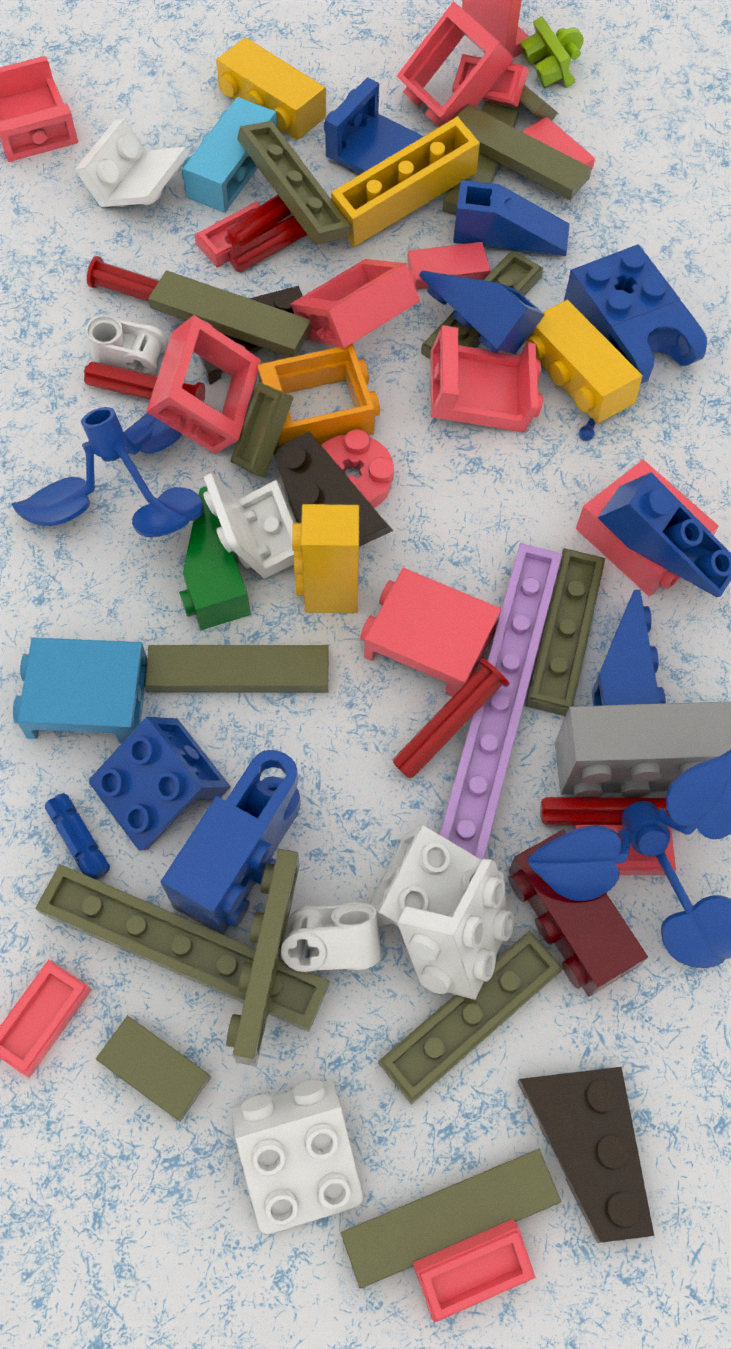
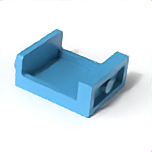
M31 637L29 654H23L21 659L20 675L24 684L22 695H17L14 700V722L18 723L27 739H37L39 730L114 733L119 744H122L141 723L147 670V656L142 642Z

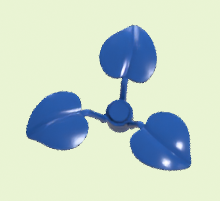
M110 407L92 410L81 420L89 440L82 444L86 454V481L79 477L64 478L44 487L23 501L11 502L18 515L36 525L55 526L73 520L90 506L87 495L95 490V454L106 462L121 458L144 498L149 503L138 509L132 517V525L138 534L144 537H160L171 534L185 527L189 521H194L201 517L204 511L200 496L188 488L174 487L165 491L158 498L154 497L128 455H136L140 451L145 454L159 452L174 444L182 434L148 413L123 432L115 410Z
M731 749L717 758L689 768L672 782L666 794V808L670 816H668L666 810H658L650 802L638 801L629 805L624 810L621 818L624 829L619 831V835L614 830L603 826L582 827L547 842L527 858L530 867L559 895L575 901H586L602 896L615 886L619 879V870L616 864L627 860L630 843L638 853L646 856H656L685 910L668 916L661 925V937L666 950L678 962L694 968H709L723 963L725 959L731 957V898L720 895L708 896L693 906L664 851L670 841V831L667 826L685 835L693 833L697 828L703 836L715 840L731 834Z

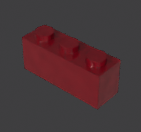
M563 829L515 856L509 868L511 875L508 877V880L518 899L522 902L528 901L538 916L535 918V924L543 939L549 945L555 943L565 959L562 962V967L570 982L577 989L582 987L587 996L590 997L638 968L648 958V955L607 893L586 901L567 899L555 892L530 867L527 858L547 842L565 834L566 831Z

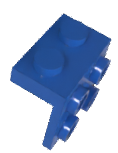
M368 77L356 89H352L349 92L347 98L335 111L333 110L327 115L324 122L326 157L359 174H362L423 137L379 114V83Z

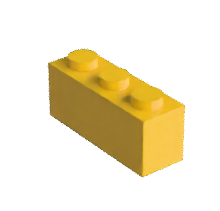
M243 38L216 59L219 90L234 100L239 97L276 111L277 128L296 140H299L326 118V87L250 39Z
M568 299L543 312L545 314L526 339L525 345L527 342L536 344V359L541 361V365L548 371L553 382L558 386H562L574 399L575 404L582 412H586L596 424H599L636 403L643 375Z
M302 504V523H293L292 525L296 596H304L305 613H357L359 505Z

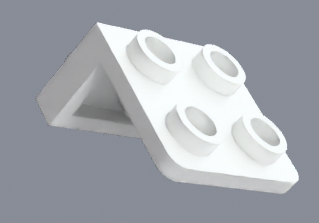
M213 472L204 476L208 491L203 493L204 499L211 512L219 518L221 527L217 528V534L227 552H236L243 566L246 569L252 567L263 579L294 564L292 525L297 522L284 489L277 480L238 499Z
M484 858L481 860L452 917L406 906L397 924L421 986L437 994L451 993L475 1000L483 982L489 981L493 975L496 955L502 942L508 941L514 928V915L509 910L505 896V883L500 878L496 862Z
M333 1079L323 1082L320 1080L304 1081L295 1086L292 1091L272 1097L269 1095L253 1096L245 1100L241 1106L231 1108L235 1140L258 1228L262 1233L273 1234L356 1208L362 1203L363 1193Z

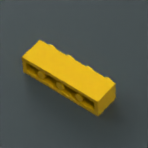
M458 116L331 192L332 201L351 225L347 239L353 247H356L461 183V180H466L477 173L480 142Z

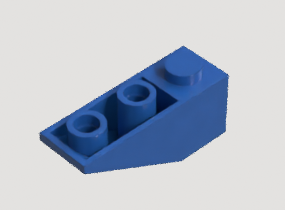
M461 180L453 243L483 242V246L566 256L570 223L500 184Z
M423 270L419 274L430 286L427 292L438 302L444 305L447 303L455 309L452 314L453 317L469 329L474 327L481 334L478 340L487 349L496 354L500 350L516 354L545 315L519 290L501 283Z
M652 472L619 486L598 516V519L629 549L709 594L720 597L731 581V553Z
M641 589L633 591L591 692L593 706L666 704L664 689L657 687L655 673L658 670L659 664L658 651L655 646H650L648 633L651 630V611L648 606H643Z

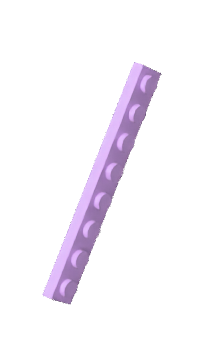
M522 543L519 544L488 657V662L500 671L510 684L507 687L502 685L472 716L440 832L442 837L481 860L485 857L562 553Z

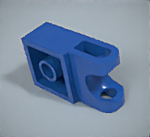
M639 244L571 269L564 301L568 299L643 375L641 384L649 381L654 367V352L669 355L680 366H687L704 358L707 337L703 329Z
M264 750L252 759L226 801L218 796L215 797L160 881L174 909L224 935L230 925L236 928L244 918L250 905V901L246 898L256 883L262 885L266 864H275L276 860L272 856L298 815L301 806L300 794L297 789L298 771L295 762L286 753L276 750ZM271 767L280 768L286 774L285 779L271 776L261 781L260 777L265 769Z

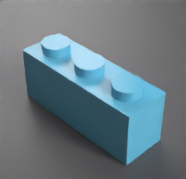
M237 97L228 110L222 112L218 123L211 132L203 137L201 145L195 153L185 160L181 175L184 180L186 198L225 213L258 169L237 140L240 126L272 121L277 127L276 111Z

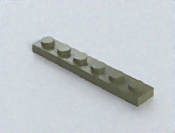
M59 864L35 908L40 914L244 1003L246 995L238 993L239 980L244 962L253 963L255 948ZM280 960L268 1014L310 1032L329 988L330 981L310 972L296 971L290 968L283 960Z

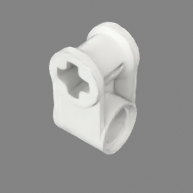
M110 315L94 317L88 322L85 330L93 362L156 376L158 370L156 364L160 353L167 349L169 342L167 336L154 326L141 325L117 319Z
M353 902L335 906H304L297 908L289 916L286 930L288 934L282 942L281 955L283 961L296 971L364 970L376 965L382 957L376 909L370 904ZM308 919L306 928H302L303 921ZM307 948H311L309 958H305Z

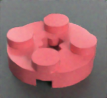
M354 429L346 435L333 437L322 444L344 473L345 469L351 467L360 470V477L355 478L353 475H348V478L374 508L388 497L394 477V465L390 453L380 442L369 438L365 431Z

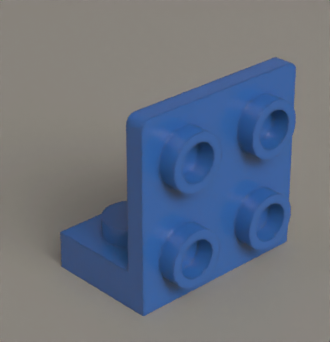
M146 717L89 779L91 787L140 851L149 849L194 801L214 800L216 796L221 798L231 787L178 718Z

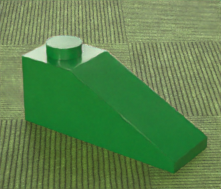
M207 487L200 488L199 490L204 511L201 517L194 520L192 524L183 569L187 589L179 592L186 616H196L200 631L251 615L248 593L233 552L229 553L223 547L217 534V528L221 527L219 518L211 512L204 499L203 493L208 491Z

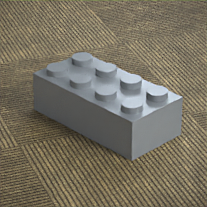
M731 702L570 706L555 741L560 795L574 794L575 797H601L603 793H621L625 798H639L650 794V792L668 791L672 782L683 772L697 764L717 758L731 749Z

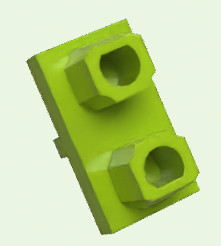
M543 16L533 21L535 33L520 42L523 56L529 65L546 57V59L534 65L538 79L544 88L558 80H561L567 88L575 83V78L569 70L570 58L575 60L580 56L584 37L579 29L575 27L568 29L560 28L555 35Z

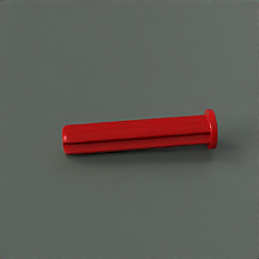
M277 194L229 226L226 230L225 240L227 244H232L234 249H241L290 215L291 212Z
M291 216L271 227L241 249L229 251V261L237 272H242L304 237L307 233L296 218Z
M99 256L93 257L87 270V285L89 287L96 288L101 286L148 301L149 296L159 282L157 279L104 263L103 259Z
M90 362L84 369V382L89 386L147 400L151 399L157 376L97 362ZM197 382L195 385L183 383L182 389L204 402V383Z
M483 658L480 661L482 667L394 757V765L406 777L413 778L502 685L507 687L510 684L503 674Z
M545 797L542 799L540 806L541 820L545 825H622L621 818L624 810L629 805L638 801L650 802L658 810L664 809L668 816L670 815L666 808V798Z

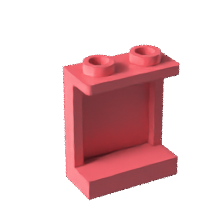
M462 0V9L497 39L513 58L522 54L520 42L530 37L518 27L522 0Z
M46 56L0 67V143L8 162L78 143L71 111L68 104H64Z
M442 325L430 351L431 417L525 432L533 417L539 416L543 403L542 393L538 392L537 381L541 372V361L536 359V344L527 342L519 355L501 352L496 354L490 350L458 345V328Z
M402 568L395 582L389 580L386 583L379 600V604L382 607L377 617L370 615L362 629L360 640L365 642L364 658L373 661L376 654L379 653L447 683L445 694L453 697L476 673L480 661L496 631L502 608Z

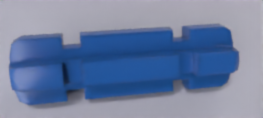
M62 793L48 800L45 804V809L54 825L56 824L55 827L75 861H78L77 865L81 872L96 880L108 873L110 870L108 862L102 852L98 850L99 847L79 813H77L69 796Z

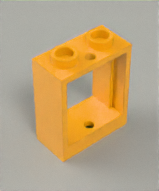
M353 344L346 348L336 347L257 364L259 382L284 393L346 380L355 407L293 422L288 412L276 445L277 447L307 432H310L321 445L333 437L346 435L354 429L363 430L368 435L374 434L375 416L380 415L379 400L375 391L369 392L368 390L369 374L364 359L358 360Z

